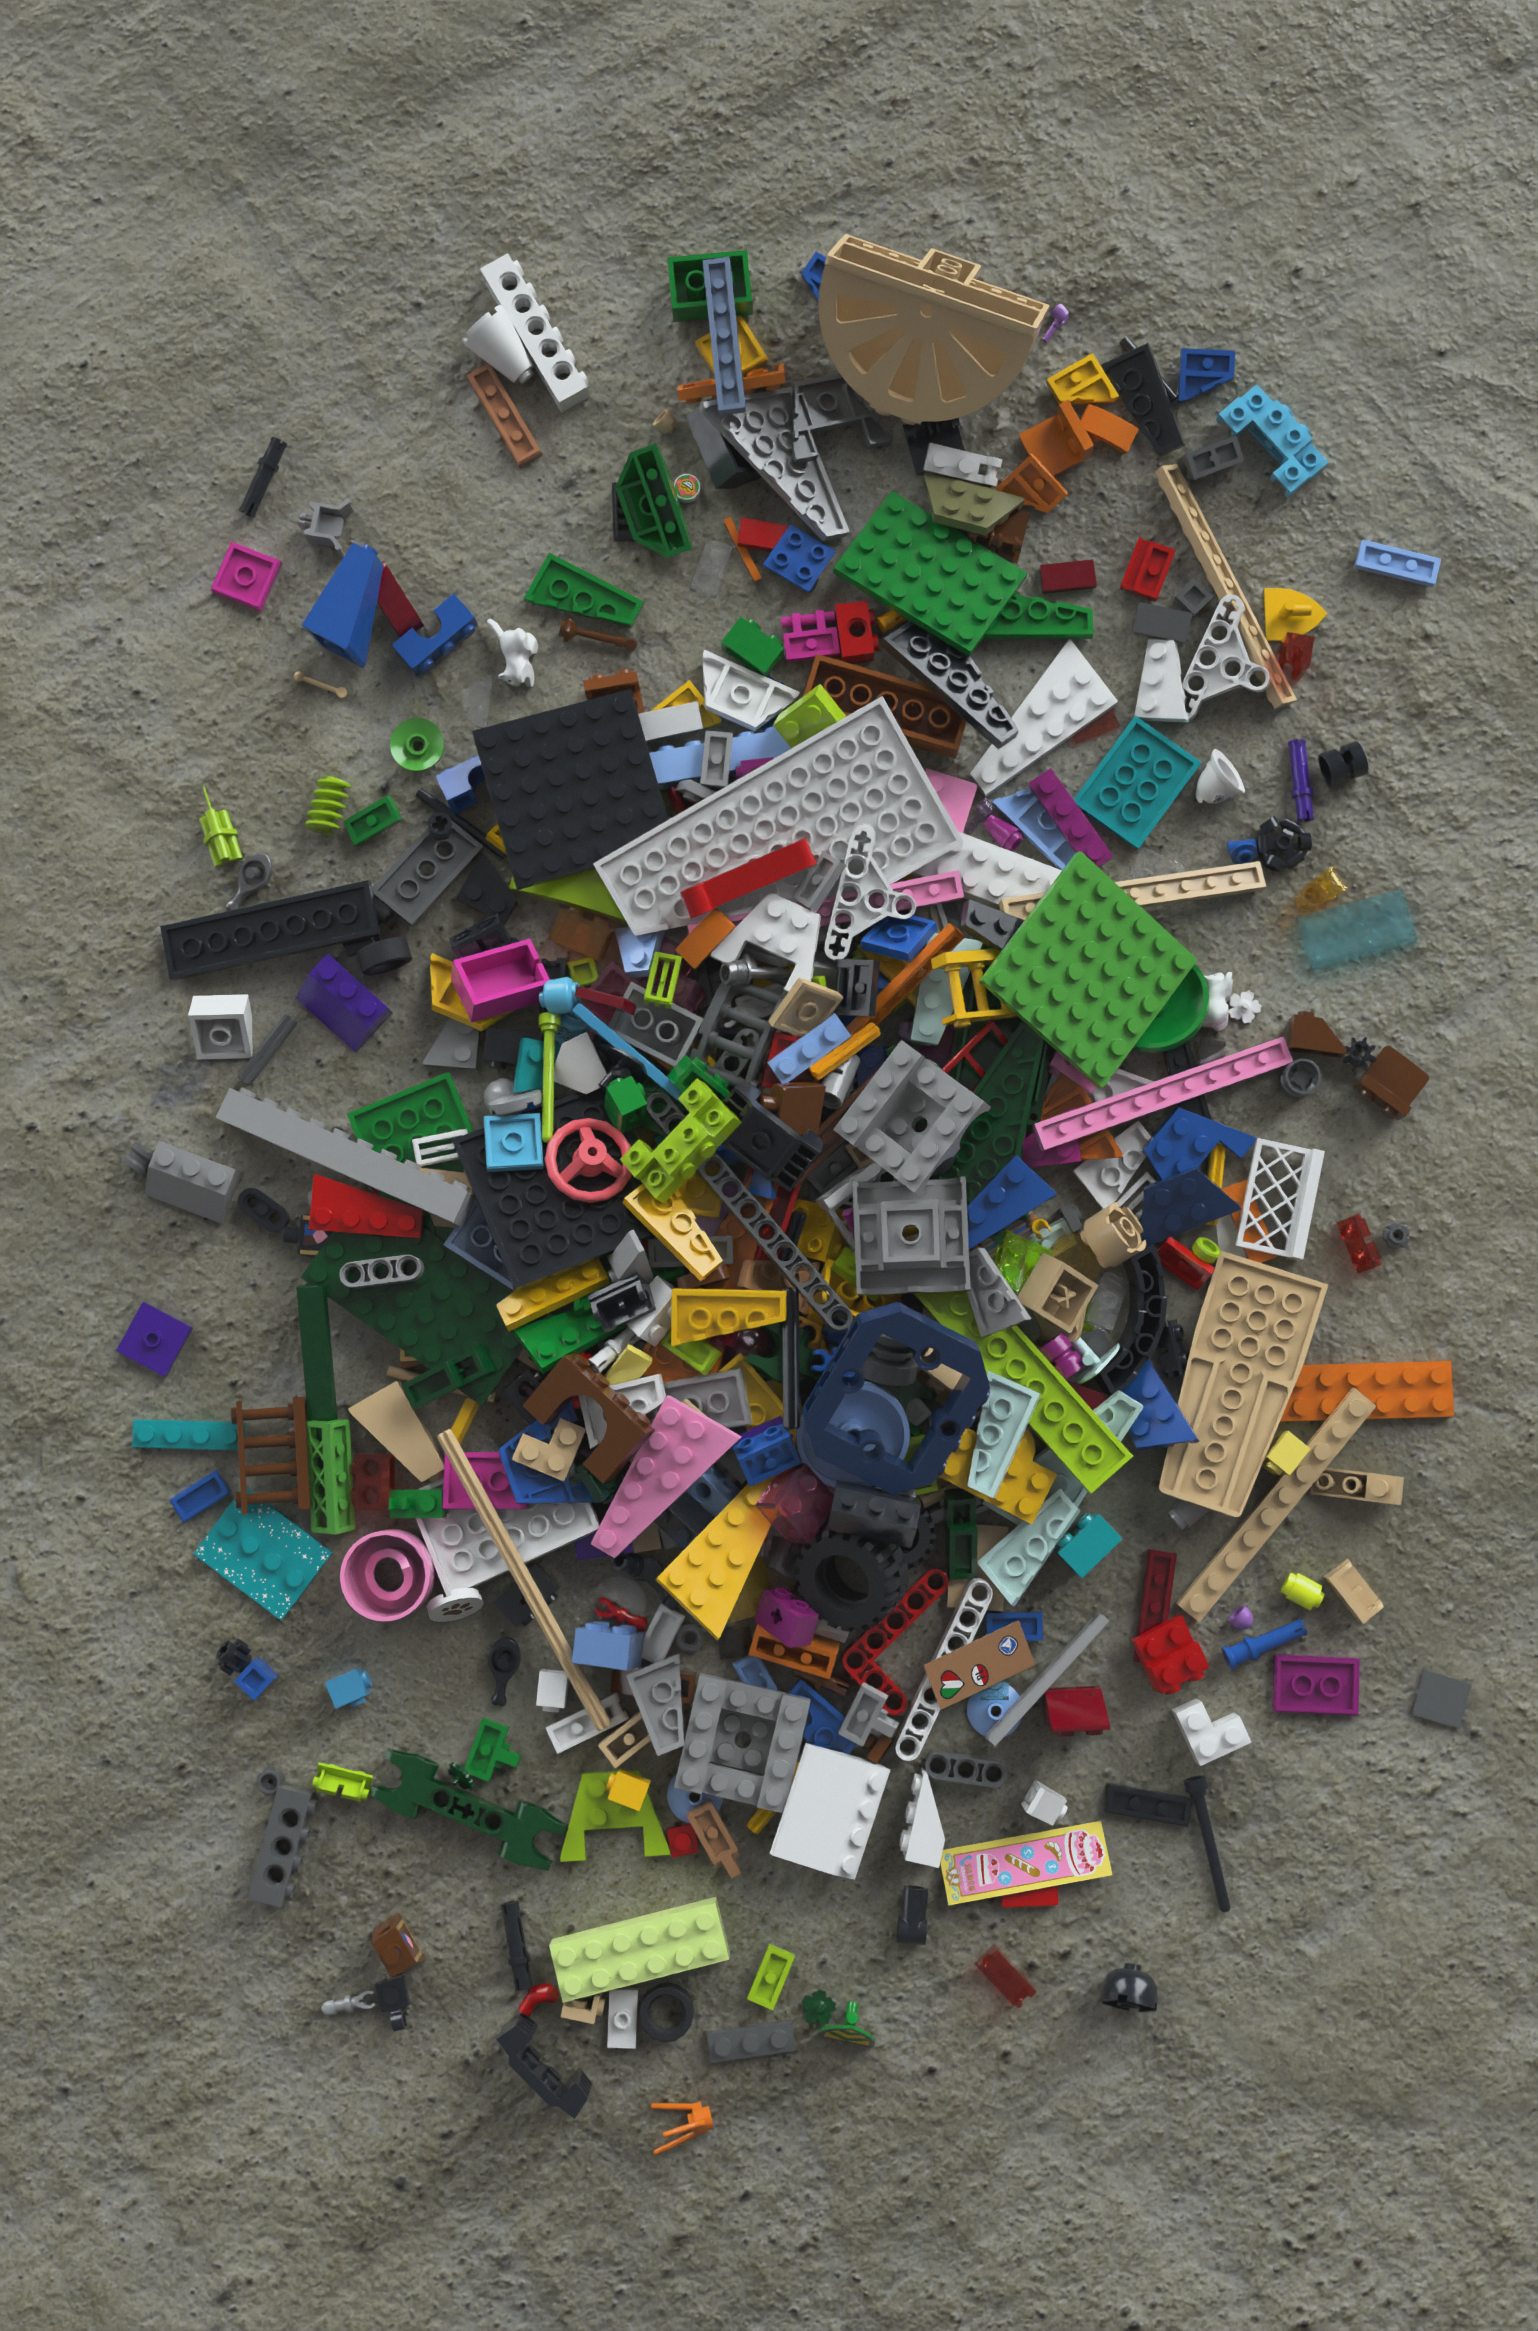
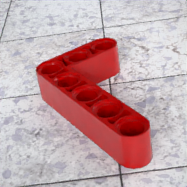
M804 838L681 891L680 895L692 919L713 910L717 906L817 864L807 838Z
M939 1568L926 1570L905 1591L903 1599L890 1613L902 1615L903 1621L899 1627H890L887 1624L889 1617L887 1615L878 1625L873 1628L869 1627L858 1636L842 1654L844 1668L860 1685L863 1682L866 1683L868 1675L878 1673L882 1677V1682L878 1687L874 1688L887 1695L895 1693L901 1696V1704L896 1708H890L885 1702L883 1709L888 1714L898 1715L902 1713L907 1705L906 1696L874 1660L947 1589L948 1577ZM935 1573L940 1574L943 1579L942 1585L936 1589L930 1588L927 1582L929 1576ZM913 1593H918L923 1598V1602L918 1608L908 1606V1597ZM871 1633L881 1634L883 1640L880 1646L871 1647L867 1644V1637ZM853 1652L861 1654L863 1658L862 1663L857 1667H851L846 1661L848 1655Z

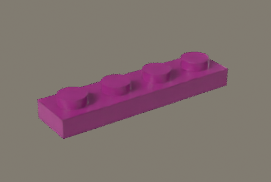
M1051 768L1028 783L1027 786L1075 853L1081 851L1098 868L1113 858L1112 853Z

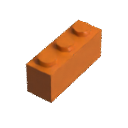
M757 1624L748 1655L830 1679L840 1641L813 1634L811 1645L789 1648Z

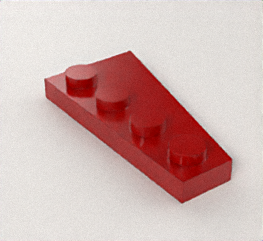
M314 1174L309 1230L422 1239L423 1210Z

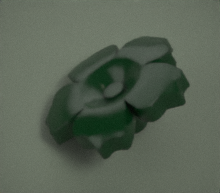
M451 1762L448 1769L449 1775L454 1778L451 1783L454 1786L459 1784L462 1789L469 1788L472 1791L475 1786L468 1772L463 1767H460V1765Z
M821 1989L813 1992V1997L805 1995L802 2003L803 2009L807 2010L804 2014L807 2023H816L818 2018L822 2026L829 2024L830 2012L836 2010V2002L831 1997L826 1998V1991Z

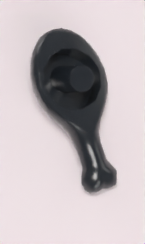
M502 1637L497 1640L489 1653V1667L496 1680L495 1693L491 1697L493 1705H506L505 1692L507 1682L520 1666V1648L516 1641L510 1637Z

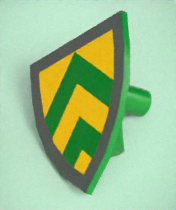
M855 2002L847 2003L844 2025L823 2027L818 2032V2036L871 2048L875 2046V2038L871 2034L855 2027L858 2021L857 2012L859 2006Z

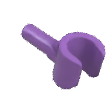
M1062 304L1057 305L1050 314L1055 321L1042 338L1046 343L1056 329L1068 320V310Z

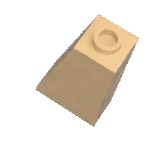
M401 1381L393 1382L348 1408L349 1412L421 1482L429 1480L432 1484L444 1477L445 1459L417 1409H412L402 1388Z

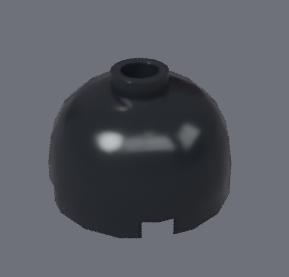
M1125 1963L1124 1968L1114 1969L1105 1977L1101 1988L1100 2002L1102 2001L1104 2005L1127 2011L1130 2008H1139L1138 2012H1156L1158 2001L1157 1986L1149 1974L1141 1971L1140 1965Z

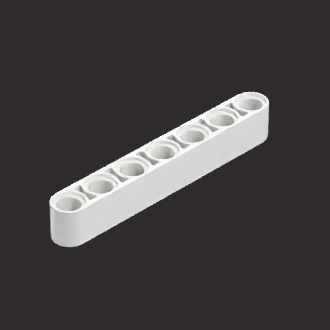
M980 1577L973 1578L966 1584L931 1661L954 1651V1649H950L947 1645L952 1637L957 1636L963 1640L961 1647L972 1642L993 1595L992 1589L985 1579ZM977 1585H982L986 1587V1594L982 1598H974L971 1594L972 1589ZM964 1611H971L975 1615L974 1620L969 1624H963L959 1620L960 1615ZM926 1672L894 1741L897 1755L905 1761H911L918 1757L940 1711L936 1699L930 1701L924 1698V1692L932 1688ZM916 1714H924L927 1717L925 1724L916 1726L912 1723V1718ZM910 1739L915 1742V1747L911 1751H903L900 1748V1744L902 1741Z

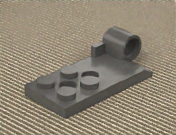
M441 820L436 821L434 829L438 828L439 831L445 830L444 825L447 823L444 822L442 824ZM453 821L452 833L446 839H435L430 835L427 828L373 886L372 890L378 920L382 924H386L397 914L409 925L413 926L484 850V846ZM441 845H449L453 852L449 856H441L437 850ZM430 864L435 868V871L430 876H424L419 872L420 867Z

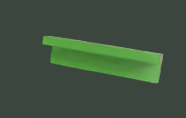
M350 1420L306 1421L311 1530L314 1533L334 1535L355 1530ZM316 1428H322L321 1442L316 1437ZM319 1456L322 1458L324 1462L323 1470H321L318 1466ZM320 1484H322L325 1488L324 1498L320 1495L319 1492ZM322 1511L326 1515L327 1526H321Z

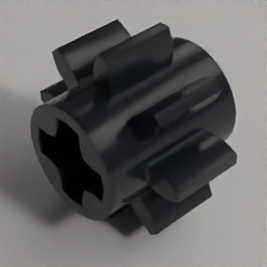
M1353 1037L1351 1038L1352 1046H1345L1348 1056L1343 1059V1063L1349 1062L1352 1065L1353 1072L1356 1070V1067H1362L1364 1071H1367V1062L1376 1061V1057L1370 1055L1376 1046H1369L1366 1043L1367 1037L1358 1042ZM1358 1049L1360 1053L1365 1052L1363 1059L1359 1056L1354 1057L1355 1050Z
M237 1638L235 1643L231 1641L224 1642L216 1654L220 1670L229 1676L234 1671L242 1673L251 1663L252 1656L249 1654L251 1649L248 1648V1644Z

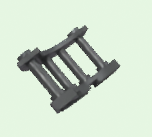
M743 952L741 953V955H740L738 961L742 959V956H743L745 953H743ZM764 978L782 986H786L789 978ZM721 982L699 1029V1033L703 1034L698 1050L692 1049L690 1058L692 1060L695 1057L699 1058L709 1067L706 1071L714 1077L717 1073L732 1087L746 1081L759 1090L760 1082L757 1080L770 1047L773 1033L777 1031V1028L772 1027L768 1021L731 1008V1002L734 996L741 992L776 1005L770 1016L771 1018L787 995V992L784 990L782 995H778L752 984L741 987L740 985H725ZM729 1018L763 1031L756 1050L720 1037L717 1032L722 1020ZM717 1047L751 1060L746 1079L709 1066L710 1063L707 1060L711 1048Z

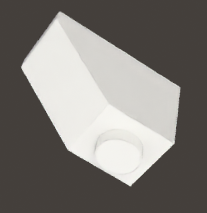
M1034 1780L1021 1802L1026 1813L1052 1826L1056 1820L1059 1822L1062 1820L1068 1808L1065 1805L1067 1800L1064 1796L1037 1780Z

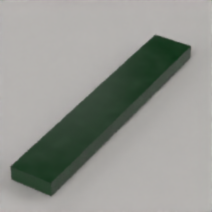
M299 1285L296 1287L308 1421L337 1420L326 1285ZM316 1428V1437L319 1442L322 1441V1428Z

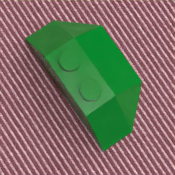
M654 443L630 452L615 488L633 540L666 558L691 550L692 545L686 519L669 469L657 444Z

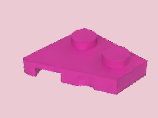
M1075 1108L1069 1109V1110H1067V1111L1064 1112V1113H1067V1112H1070V1111H1072V1110H1075ZM1035 1133L1024 1139V1161L1030 1168L1081 1162L1079 1139L1045 1151H1041Z

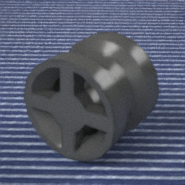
M134 1142L132 1151L129 1155H124L121 1160L144 1176L153 1154Z

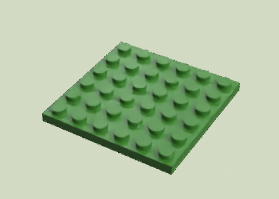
M1080 851L1074 854L979 982L1097 1088H1104L1198 959Z

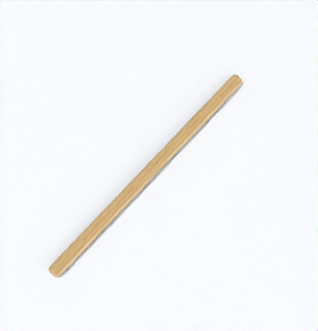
M445 1430L437 1436L438 1441L595 1728L598 1731L607 1728L611 1721L580 1664L572 1663L573 1651L455 1435L452 1430Z

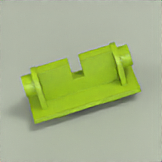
M318 1762L317 1777L315 1776L313 1779L312 1788H316V1792L336 1796L338 1788H343L342 1798L357 1802L367 1801L370 1795L368 1793L372 1786L373 1776L362 1771H352L333 1764Z

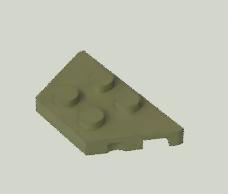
M926 471L924 473L923 484L927 487V499L932 507L933 522L986 536L994 530L996 525L1005 522L1012 511L1015 509L1019 511L1023 507L1024 497Z

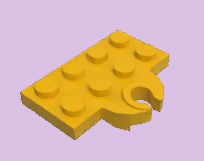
M1026 1428L995 1499L967 1486L973 1452L976 1446L977 1432L965 1429L958 1449L954 1453L951 1452L946 1460L947 1465L944 1472L938 1477L1033 1524L1057 1473L1033 1462L1035 1442L1029 1429Z

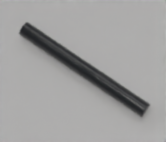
M423 788L418 790L415 797L436 812H443L449 815L454 823L501 859L506 857L504 852L486 840L487 835L459 814H454L452 809Z

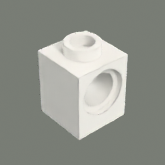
M540 1670L536 1706H543V1711L559 1712L560 1708H565L567 1705L569 1678L565 1671Z

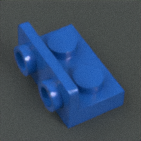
M783 1424L771 1426L763 1433L752 1438H745L732 1447L750 1487L802 1463L787 1429H784Z

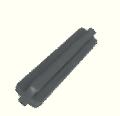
M287 1014L283 1015L239 1073V1080L246 1085H251L295 1028L297 1025L296 1020Z

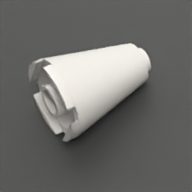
M499 305L495 307L497 313L491 316L487 312L466 332L469 338H462L461 341L467 348L513 383L520 381L523 384L534 374L531 370L534 364L507 312Z

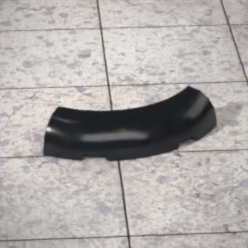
M1154 1244L1146 1245L1143 1251L1122 1263L1127 1275L1130 1293L1127 1322L1117 1342L1120 1344L1118 1352L1093 1377L1101 1389L1110 1396L1118 1390H1123L1138 1376V1372L1143 1368L1147 1360L1152 1357L1163 1331L1167 1308V1296H1165L1163 1280L1165 1275Z

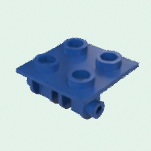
M790 524L763 563V566L769 569L770 572L783 577L784 580H788L789 583L803 589L804 592L812 593L817 585L816 581L836 551Z

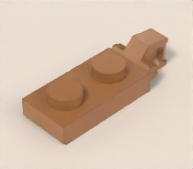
M710 1799L688 1811L686 1816L713 1865L716 1864L717 1868L724 1865L731 1879L741 1874V1869L736 1861V1858L740 1856L738 1847L712 1800Z

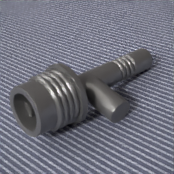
M751 953L744 954L739 961L724 962L720 968V978L723 984L740 985L741 987L748 986L751 978H789L791 975L790 967H758Z

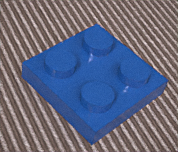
M886 916L878 921L863 937L861 947L865 951L910 962L935 934L937 924L936 921L911 916L905 920Z

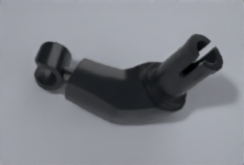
M623 1552L615 1558L612 1557L611 1564L614 1565L613 1568L621 1571L626 1579L646 1581L658 1594L663 1591L667 1594L662 1601L665 1606L670 1610H675L678 1607L679 1603L656 1581V1578L664 1571L659 1562L639 1554L626 1555Z

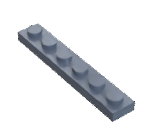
M723 257L703 260L719 416L746 412L730 258Z

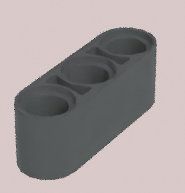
M932 1750L924 1759V1766L928 1775L939 1780L995 1788L1003 1785L1007 1778L1005 1767L999 1760L994 1758ZM936 1757L942 1758L945 1761L944 1768L940 1771L930 1769V1762ZM962 1762H970L973 1765V1769L970 1774L963 1776L958 1773V1766ZM991 1766L1000 1768V1776L995 1780H990L986 1777V1771Z

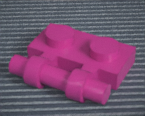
M816 610L814 614L806 615L792 613L790 617L781 618L782 629L793 628L792 633L783 634L786 663L814 660L816 654L829 658L840 656L837 627L826 628L825 623L835 622L834 611L824 612L823 610ZM817 625L816 630L802 631L801 626Z

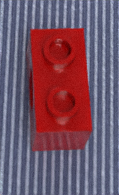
M867 600L836 604L834 613L841 661L850 664L874 661V652L879 651L877 635H872L871 626L875 625L874 610L868 609ZM854 628H860L864 631V634L860 637H854L850 631Z

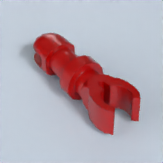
M605 1597L599 1599V1602L606 1604L608 1609L602 1611L598 1607L595 1608L594 1612L598 1616L614 1618L616 1623L619 1624L623 1622L636 1626V1631L639 1632L646 1630L648 1625L646 1618L627 1612V1608H618L611 1600Z

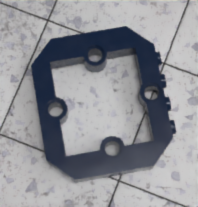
M895 1302L857 1314L801 1410L816 1457L895 1495L932 1484L937 1476L942 1475L949 1455L958 1449L965 1429H969L974 1423L975 1413L979 1406L984 1405L988 1400L990 1385L981 1352L975 1341L899 1302ZM882 1333L910 1347L914 1360L921 1369L926 1371L934 1370L942 1363L962 1374L945 1404L932 1413L931 1427L909 1463L886 1452L882 1439L875 1430L864 1429L854 1436L829 1423L845 1394L856 1393L863 1387L865 1377L861 1367ZM926 1348L933 1349L932 1353L928 1356L920 1355ZM846 1372H855V1375L850 1379L842 1378ZM946 1421H952V1422H953L950 1427H948V1428H941V1425H942L944 1422H946ZM868 1444L876 1445L871 1451L863 1450Z

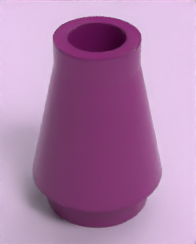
M994 814L990 815L983 824V827L989 832L998 846L1013 852L1024 838L1020 834V829L999 819Z

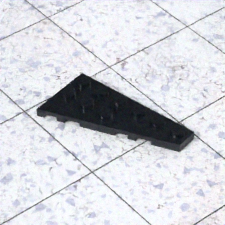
M911 621L883 638L881 646L998 750L1016 738L1019 729L1004 706L998 705L994 699V691L990 685H985L980 678L982 673L971 656L968 657Z

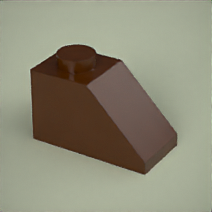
M1299 1011L1298 1015L1294 1014L1289 1018L1286 1042L1289 1051L1341 1058L1346 1054L1345 1046L1323 1018L1314 1017L1315 1013L1308 1011Z

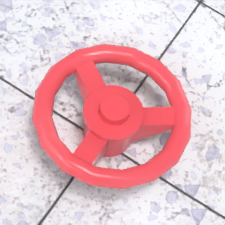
M592 1118L573 1120L557 1129L548 1142L545 1155L548 1176L557 1189L574 1200L588 1203L605 1201L623 1190L632 1175L624 1164L621 1166L607 1153L604 1143L595 1139L591 1129L602 1131L612 1137L619 1146L622 1156L631 1148L627 1139L617 1128L606 1121ZM579 1130L581 1144L575 1151L572 1162L559 1173L556 1162L558 1147L566 1136ZM602 1171L617 1178L609 1187L594 1192L577 1190L568 1184L579 1174L585 1177H594Z

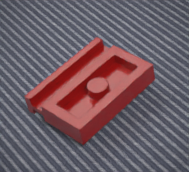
M1139 537L1119 589L1130 591L1131 594L1156 602L1176 550L1153 541H1145L1142 537Z

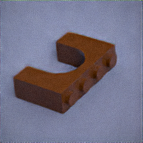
M575 1353L564 1355L524 1403L523 1407L542 1425L554 1422L576 1396L583 1395L595 1400L605 1413L607 1428L603 1440L583 1465L602 1483L612 1481L655 1429L649 1425L650 1420L644 1414L636 1412L629 1406L630 1402L623 1394L616 1393L609 1387L610 1383L603 1375L595 1373L589 1367V1362L583 1356Z

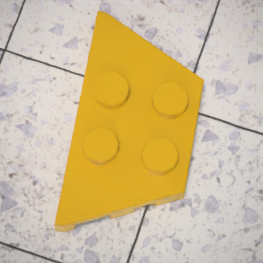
M431 954L430 983L431 1009L479 1031L485 1030L513 1012L509 1011L471 1023L451 980L453 962L436 954Z

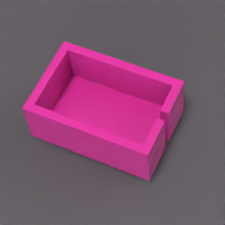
M531 939L453 960L451 980L471 1023L540 1003L539 992L543 991L545 982L550 979L543 964L539 963L540 958Z

